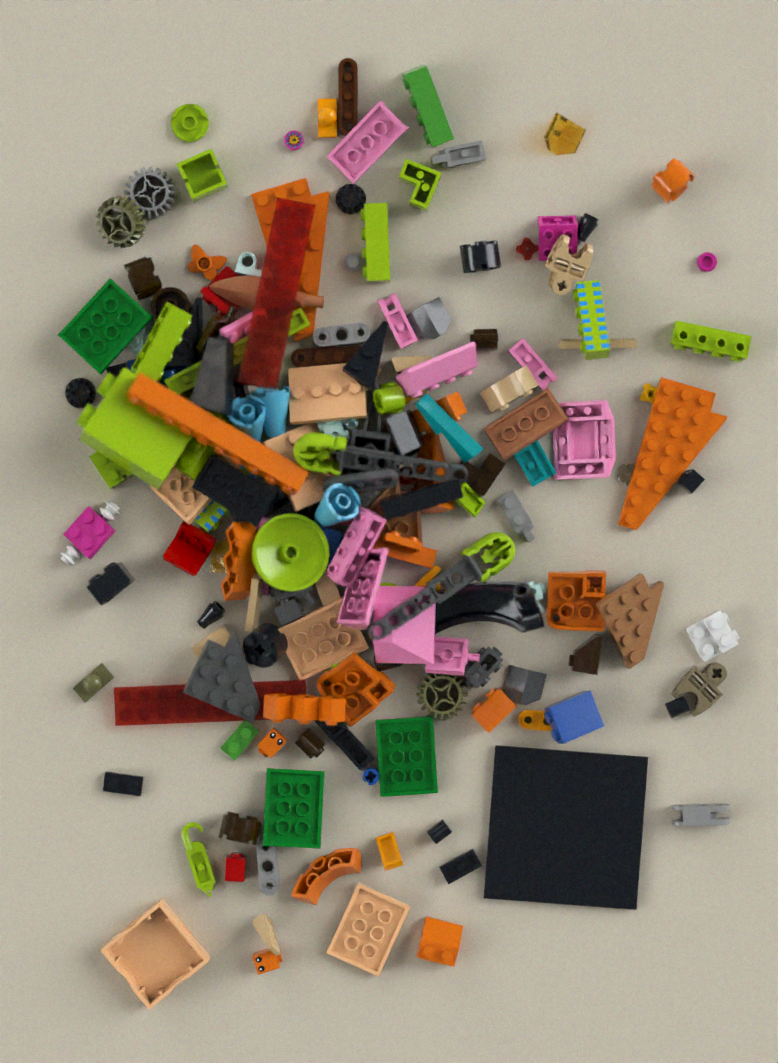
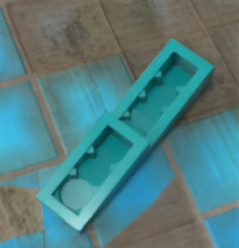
M425 394L414 403L435 434L443 433L463 463L473 459L483 450L428 394Z

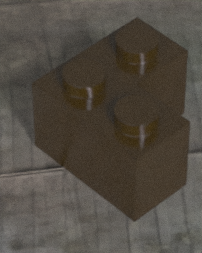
M490 453L479 469L468 461L463 463L461 460L459 463L468 470L466 483L482 496H485L505 466L504 462ZM458 470L454 473V476L461 479L465 476V473Z

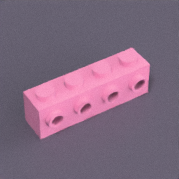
M362 506L359 507L358 514L354 517L325 573L337 584L352 588L387 521L375 511Z

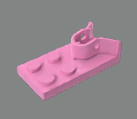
M379 101L327 157L354 184L410 128L405 126L388 109L384 101Z

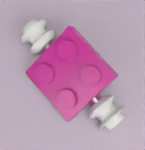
M105 501L107 506L105 508L100 507L102 515H99L93 508L88 506L63 534L74 544V546H66V553L61 552V559L70 566L71 563L76 565L74 560L76 558L81 559L79 551L91 560L116 532L106 521L107 519L114 521L113 516L115 513L121 514L118 511L120 507L113 501L110 503Z

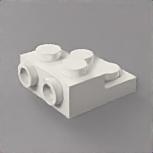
M720 610L685 628L703 662L739 644L737 641L740 639L735 629L731 630L728 625L730 622L728 615L725 612L721 613Z

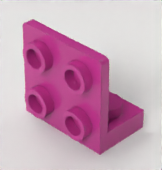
M576 215L538 216L539 261H547L552 247L563 234L569 236V254L577 253L578 223Z

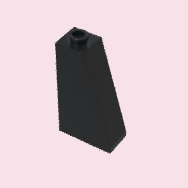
M217 335L216 338H208L190 402L204 410L232 416L234 345L227 342L228 338Z

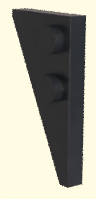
M202 298L195 299L189 312L192 315L191 323L181 335L182 340L174 348L172 359L169 363H166V366H192L202 361L204 353L196 349L203 335Z
M383 321L343 367V372L371 392L374 390L388 327L386 321Z

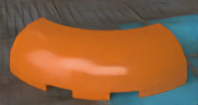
M342 848L334 850V852L326 856H320L310 864L311 866L303 875H300L293 888L291 897L304 903L317 905L320 895L332 881L347 874L361 873V853L357 848Z

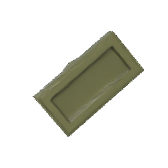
M101 663L80 681L73 690L86 703L108 684L114 676Z

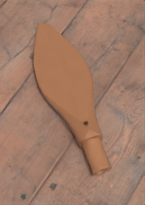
M236 276L213 282L210 285V289L219 296L238 306L251 310L259 308L271 310L285 307L304 308V306L323 309L324 296L305 295V292L285 288L259 276Z

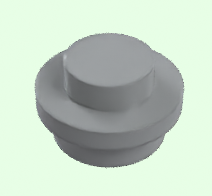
M350 253L344 259V267L349 272H358L363 266L361 256L356 253Z

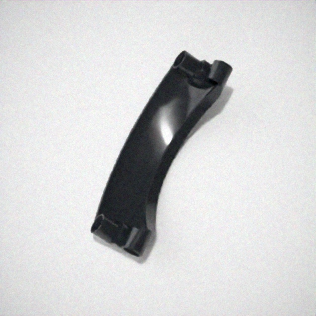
M524 582L471 583L442 603L438 604L436 602L435 634L458 624L476 621L505 624L521 633L544 627V620L536 598L529 584ZM445 589L436 592L438 594H443L445 592ZM374 656L375 666L379 672L403 665L402 663H376Z

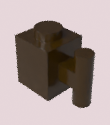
M474 329L473 334H470V343L475 342L476 350H496L498 348L497 329Z
M309 727L295 741V744L310 759L313 756L317 758L325 750L322 748L325 743Z

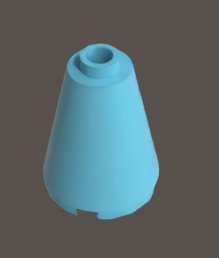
M276 386L257 388L256 391L252 390V396L261 399L266 407V417L263 426L266 436H270L272 439L286 433L290 387L282 386V389H278Z
M246 395L247 398L240 399L238 397L234 399L233 414L228 416L232 426L260 442L266 417L264 402L252 395Z
M337 483L326 490L313 516L318 526L323 528L353 519L358 514L360 499L352 487L342 486L343 483Z

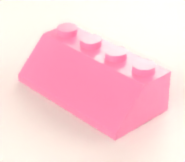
M473 341L411 367L396 376L405 398L411 396L412 399L418 397L427 388L429 391L440 387L439 383L442 382L449 384L455 381V377L458 375L465 377L472 374V369L477 367L476 344Z

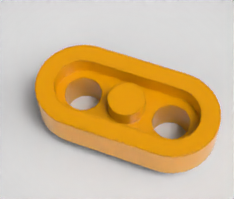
M527 709L521 711L518 716V722L524 729L552 730L550 724L545 725L543 723L545 711ZM526 716L531 717L530 723L524 721Z

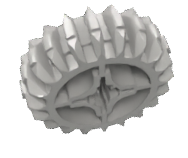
M143 167L141 168L143 173L141 175L138 171H135L134 173L137 177L135 179L132 176L129 177L132 184H125L126 187L130 188V190H124L126 195H130L128 197L129 201L135 200V206L139 205L136 201L139 199L150 202L152 208L140 206L139 211L145 212L142 218L145 217L146 213L148 219H152V213H154L156 218H159L158 212L160 211L163 215H166L164 208L166 207L168 210H171L172 207L168 203H175V200L170 198V196H176L177 194L175 191H170L176 187L175 184H169L172 178H166L167 173L165 171L160 175V168H157L155 173H153V168L149 167V172L146 173ZM149 178L160 180L164 186H152ZM144 180V188L138 194H135L137 186ZM148 185L152 191L155 190L152 193V199L148 195L145 196L149 190ZM166 192L164 200L157 206V197Z

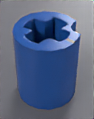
M374 767L366 768L363 772L364 782H368L369 785L376 784L379 780L378 770Z

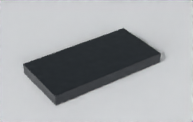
M213 454L192 485V488L255 527H258L277 496L275 492Z

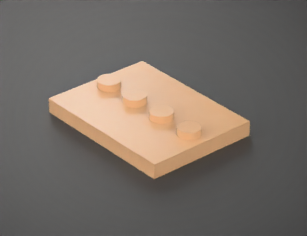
M347 363L289 368L291 425L367 418L366 388L343 372V367Z
M308 423L264 441L263 445L297 464L293 451L296 441L304 434L321 432L316 423ZM330 453L329 459H324V460H334V459H333V457H332V454ZM309 471L299 492L296 495L287 494L295 512L319 503L325 494L323 491L324 480L328 477L339 475H332L331 472L326 474Z
M216 453L215 456L237 470L241 469L227 455ZM174 466L158 490L150 486L189 525L212 501V499L192 488L195 481L184 476Z
M344 596L278 628L287 638L288 648L286 654L300 681L342 662L354 651L358 654L369 649L361 630L337 623Z
M358 882L326 953L379 977L408 914L410 905Z

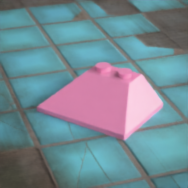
M607 400L559 403L569 421L553 430L554 469L556 471L554 480L609 478L616 459L615 420Z
M379 586L374 602V622L384 618L386 614L425 589L426 586ZM421 595L422 600L415 602L418 606L422 603L428 604L427 600L429 597ZM436 603L398 629L391 630L392 633L385 638L373 640L376 663L434 664ZM407 604L404 612L407 615H412L414 613L413 606ZM391 615L388 619L389 624L396 626L398 618L395 615ZM375 626L373 634L376 637H380L383 633L382 628Z

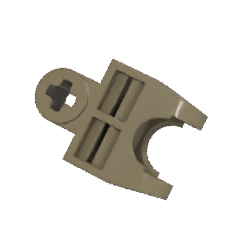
M716 662L710 663L702 672L693 666L680 679L671 695L677 698L682 693L693 692L696 695V702L690 714L695 717L710 708L723 695L717 687L725 680L727 671L723 665ZM713 669L719 670L718 673L720 675L718 677L715 675L712 677L714 674L712 672ZM692 675H693L701 684H699V683L692 677ZM704 688H706L713 695V697H711Z

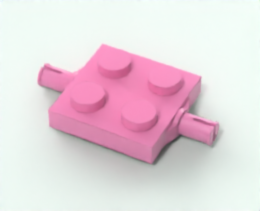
M435 637L434 664H426L425 671L426 673L464 676L465 666L468 661L479 662L480 654L468 652V639Z

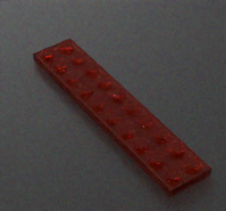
M277 198L240 370L239 384L277 391L316 208L314 204Z
M306 679L253 681L261 704L254 720H271L263 718L264 694H307ZM186 684L114 687L115 726L248 720L185 694L183 690Z

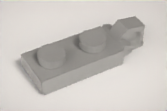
M482 141L447 147L444 150H440V155L431 157L432 166L442 164L443 168L486 160Z
M512 490L498 498L497 502L515 533L517 532L518 536L523 534L527 542L535 539L531 532V529L534 528L532 521L515 492Z

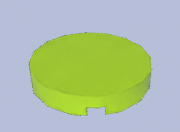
M196 104L181 105L172 114V131L183 142H197L208 132V115L203 108Z

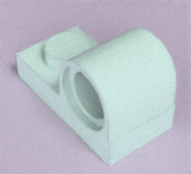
M244 252L240 255L235 269L236 274L259 276L274 282L275 274L271 273V269L261 267L260 270L257 269L258 262L253 253ZM247 257L253 259V264L249 267L243 265V260Z

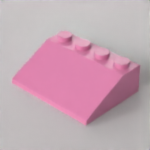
M371 549L352 588L346 587L337 620L338 624L356 630H366L370 621L388 549Z

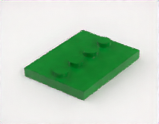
M110 278L64 327L58 336L101 375L153 317Z
M433 716L376 720L380 796L438 793Z
M267 768L262 846L321 849L324 771Z

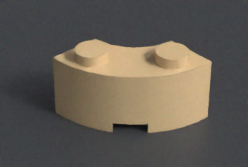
M526 365L488 387L480 394L491 413L497 409L501 412L510 407L509 402L521 395L525 398L532 394V389L538 386Z

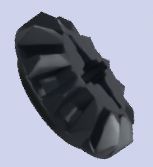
M346 184L340 187L336 194V205L345 214H356L364 208L366 203L365 192L356 184ZM353 191L354 198L359 201H352L348 207V200L344 197L350 196Z
M76 378L71 380L66 386L65 396L73 407L85 408L87 404L91 405L95 400L96 389L88 379ZM79 385L83 391L88 392L82 395L81 401L78 395L73 394L78 391Z

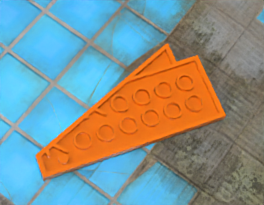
M303 178L251 194L277 283L294 291L305 292V295L318 296L330 196L329 191L311 196L307 180ZM304 306L302 308L310 326L293 334L295 342L313 337L317 307ZM285 307L287 315L299 309L296 307Z
M660 377L617 525L637 530L726 421L727 416L711 412L716 393Z

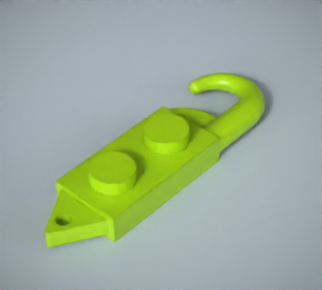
M189 822L182 828L181 837L197 889L200 888L211 897L216 879L205 845L200 841L191 842L188 833L192 827L198 828L200 832H203V828L199 823Z

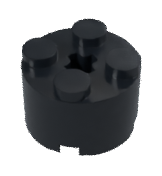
M497 240L488 242L478 241L475 242V245H460L464 273L488 271L501 267Z
M270 623L258 626L244 638L243 642L246 661L251 665L254 664L261 668L272 666L284 655L288 648L285 634L281 633L276 625Z

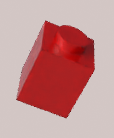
M232 852L231 855H227L225 881H245L247 856H242V853Z

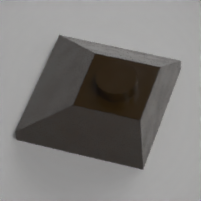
M594 634L573 651V655L569 656L568 666H571L572 671L593 675L598 674L602 636Z

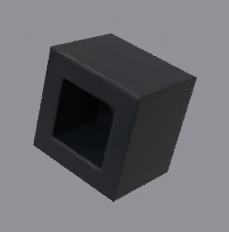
M694 469L690 471L685 470L679 477L681 481L678 484L689 494H692L705 479Z

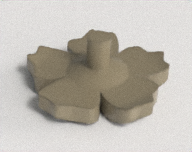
M634 463L627 466L622 464L620 466L619 473L622 474L617 476L618 481L622 483L626 481V485H629Z

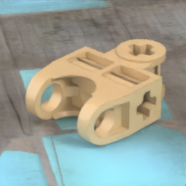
M564 234L558 238L552 247L545 266L552 270L548 278V285L558 295L567 294L571 289L574 279L584 281L593 256V246L588 243L577 253L569 254V236Z

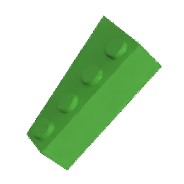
M421 65L401 73L403 85L411 96L409 100L412 108H416L418 113L416 115L418 124L424 128L425 133L423 137L426 144L435 147L453 140L452 131L427 66Z

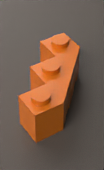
M459 391L435 401L456 422L462 419L461 415L467 413ZM418 409L412 411L420 433L426 432V434L434 432ZM385 423V424H384V425H385V428H386L387 432L389 433V430H388V428H387V426H386V423Z
M233 522L226 530L230 549L223 557L228 575L220 583L225 601L246 600L250 595L252 578L255 576V567L252 561V544L258 530L249 522Z
M264 694L263 718L271 719L273 723H282L283 719L298 720L299 724H310V721L320 720L324 721L325 725L333 726L337 725V722L345 721L346 698L329 695L316 697L308 694Z

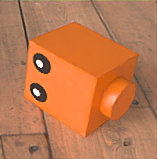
M273 727L258 743L257 746L260 747L258 751L264 757L269 756L272 758L288 739Z
M268 948L254 952L252 955L258 975L279 969L281 966L280 962H283L281 952L277 956Z

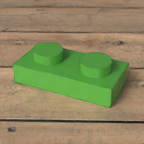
M245 719L220 749L235 761L260 731Z

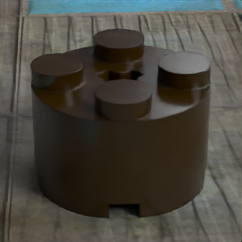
M145 256L124 265L138 301L152 296L162 289L159 276H154L155 266L151 257L146 258Z
M174 287L160 289L155 293L151 302L152 314L156 320L166 302L172 305L175 303L174 306L187 313L192 308L186 294Z
M228 812L227 815L223 814L219 838L227 835V840L246 844L251 840L253 841L252 845H256L261 822H258L256 817L246 816V819L239 818L238 813Z

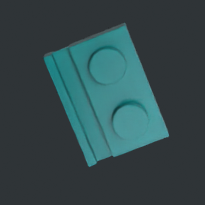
M538 440L514 455L532 487L556 474L554 467Z

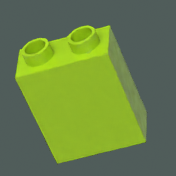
M124 367L118 378L108 373L96 392L105 398L96 409L87 404L79 416L76 424L84 428L79 440L158 490L192 435H185L180 431L179 427L166 424L163 418L158 415L153 416L149 414L143 406L132 404L126 395L136 380L137 375Z

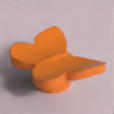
M194 244L191 250L193 261L187 267L192 273L203 272L207 279L214 280L217 277V270H220L225 265L227 258L224 256L210 257L205 254L201 247Z

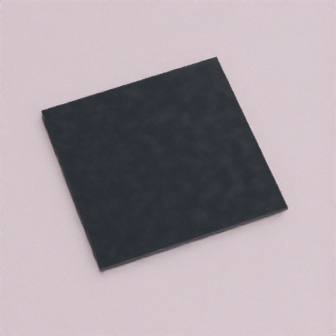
M495 745L484 898L637 910L648 757Z

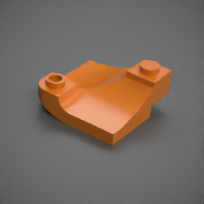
M606 571L548 572L546 614L548 625L559 630L604 631L605 623L595 604L606 597ZM554 615H559L560 618L559 620L555 621L552 619V617Z
M355 651L333 669L324 672L317 682V688L322 697L329 695L346 698L345 722L350 727L376 709L381 701L394 692L396 686L384 672L381 673L371 667Z

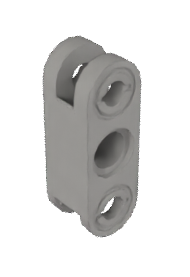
M364 323L321 327L315 330L313 340L316 346L320 348L362 344L369 339L370 329ZM362 330L364 335L358 336L357 332ZM339 331H345L347 338L340 341L336 338V334ZM321 335L326 336V339L324 341H321L319 339Z
M729 804L672 805V810L680 811V819L672 820V825L730 824V818L716 817V812L729 811Z
M262 836L256 845L259 884L263 894L271 896L278 891L280 886L277 848L269 846L268 849H265L262 846ZM270 861L273 864V868L266 870L263 867V863ZM271 882L273 886L269 887L267 883Z

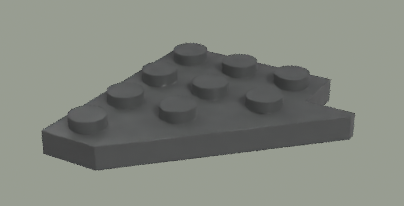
M231 632L225 646L207 639L183 692L253 723L261 704L236 634Z

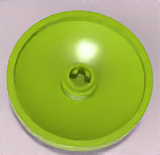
M283 514L270 519L258 530L252 544V561L258 575L271 587L282 591H299L313 585L325 572L329 561V545L324 532L314 521L299 514Z

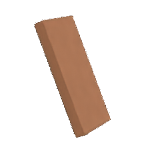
M547 388L485 427L484 431L503 461L569 421L551 391Z

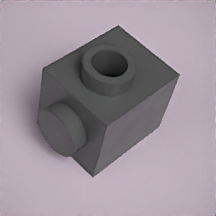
M290 597L279 601L280 605L274 608L281 626L302 617V612L304 611L300 600L296 602L295 598L291 600Z

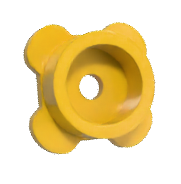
M646 383L643 385L644 390L640 395V400L653 404L657 387Z

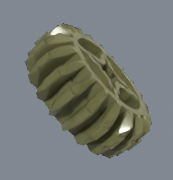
M122 196L111 197L99 207V213L96 215L99 221H97L96 225L100 226L98 232L104 234L102 239H108L107 244L113 243L114 247L120 246L121 248L131 247L144 236L143 231L147 227L143 224L147 220L142 218L145 212L139 211L141 205H134L135 200L129 201L128 197L122 198ZM114 208L120 209V210H122V213H120V212H118V211L115 212L113 209H114ZM121 231L124 232V233L127 232V233L130 234V235H129V236H125V235L120 234V232H121Z
M427 673L426 676L429 679L427 681L424 678L421 679V682L425 685L417 686L422 692H417L416 696H422L423 698L417 702L418 704H425L421 707V710L423 711L428 708L429 710L426 712V715L429 716L433 712V719H436L438 714H440L441 720H444V714H447L448 719H451V712L458 716L456 709L458 708L461 711L464 709L460 703L467 704V700L462 699V696H468L467 692H462V690L467 688V685L460 686L464 681L463 678L457 681L458 675H453L452 677L446 674H434L435 676L431 677ZM437 679L449 680L442 687L432 684ZM453 684L458 689L457 701L449 695ZM427 688L435 693V699L431 705L426 699ZM446 689L447 692L445 694L450 700L444 697L438 700L437 696L439 694H437L436 690L442 692ZM441 702H448L453 705L445 710L436 709Z

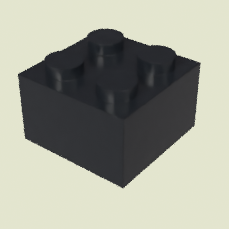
M121 562L110 563L103 569L105 573L102 575L97 574L88 581L90 585L87 586V589L100 605L108 603L135 581Z

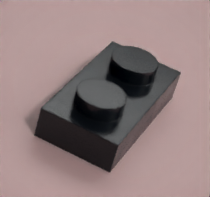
M106 771L103 791L141 796L144 776Z
M472 848L439 866L447 883L450 884L480 868L482 864Z

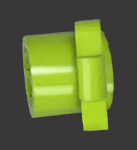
M397 382L383 383L380 386L381 389L374 391V404L380 414L403 412L406 402L405 395Z

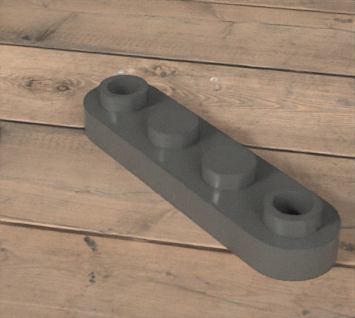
M392 469L331 476L324 480L323 491L326 492L330 486L337 483H343L342 486L346 487L350 486L355 492L392 488L397 486L399 475Z

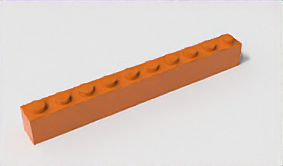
M139 373L126 395L132 404L143 406L149 414L153 416L158 415L163 418L166 424L179 427L180 431L185 435H192L197 438L199 443L213 447L216 453L227 455L233 463L237 465L242 464L247 467L250 473L263 476L266 482L271 485L276 484L280 486L281 490L286 494L296 495L309 474L308 470L142 373Z

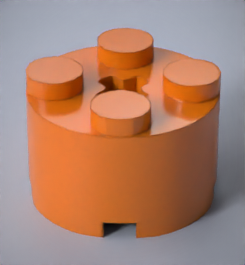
M675 158L666 165L667 169L663 173L659 171L653 177L651 184L652 189L667 204H670V201L676 200L688 188L686 183L689 180L693 182L696 177L680 160Z

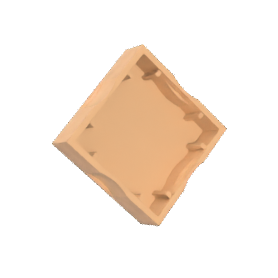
M163 898L107 942L100 950L113 967L126 978L132 990L149 1010L166 997L177 984L188 979L210 960V955Z

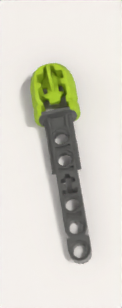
M307 433L296 441L293 450L294 458L299 466L308 471L327 474L331 472L332 475L340 476L342 468L366 472L392 469L401 476L443 482L457 479L454 473L461 470L465 473V476L459 479L460 484L465 483L468 479V470L463 465L454 463L448 465L441 461L346 446L347 439L341 436L334 438L333 435ZM330 449L341 450L340 452L337 451L336 460H339V462L324 460L329 459ZM360 456H367L369 461L365 464L358 461ZM382 458L386 459L388 465L381 467L377 461ZM400 462L404 463L403 469L399 468ZM411 463H413L412 471H410V464H411ZM422 464L427 469L425 472L420 473L416 471V466ZM439 467L444 468L446 471L442 476L435 473V470Z
M492 532L473 543L471 548L467 547L461 551V561L428 582L425 589L386 614L384 618H380L371 624L368 629L369 637L373 640H381L391 634V630L398 629L436 602L438 604L442 603L474 580L486 582L490 576H495L513 561L515 546L511 538L500 532ZM491 546L490 550H483V555L480 558L484 564L489 562L493 563V566L481 573L479 564L471 556L477 554L481 548ZM497 556L499 558L503 557V559L494 561V558H496ZM453 573H457L461 577L458 584L453 583L451 580ZM439 583L445 587L443 594H438L435 590L436 585ZM421 595L429 597L427 600L428 604L422 603L418 606L415 602L422 600ZM407 604L412 605L414 608L412 615H407L404 612ZM391 615H395L398 618L396 626H391L388 622ZM375 626L382 628L383 633L380 637H376L373 634Z

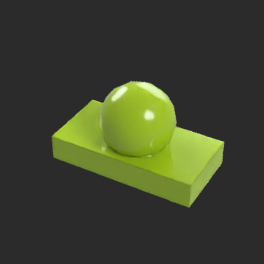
M465 482L460 484L464 497L454 500V502L461 506L471 517L476 518L486 502Z

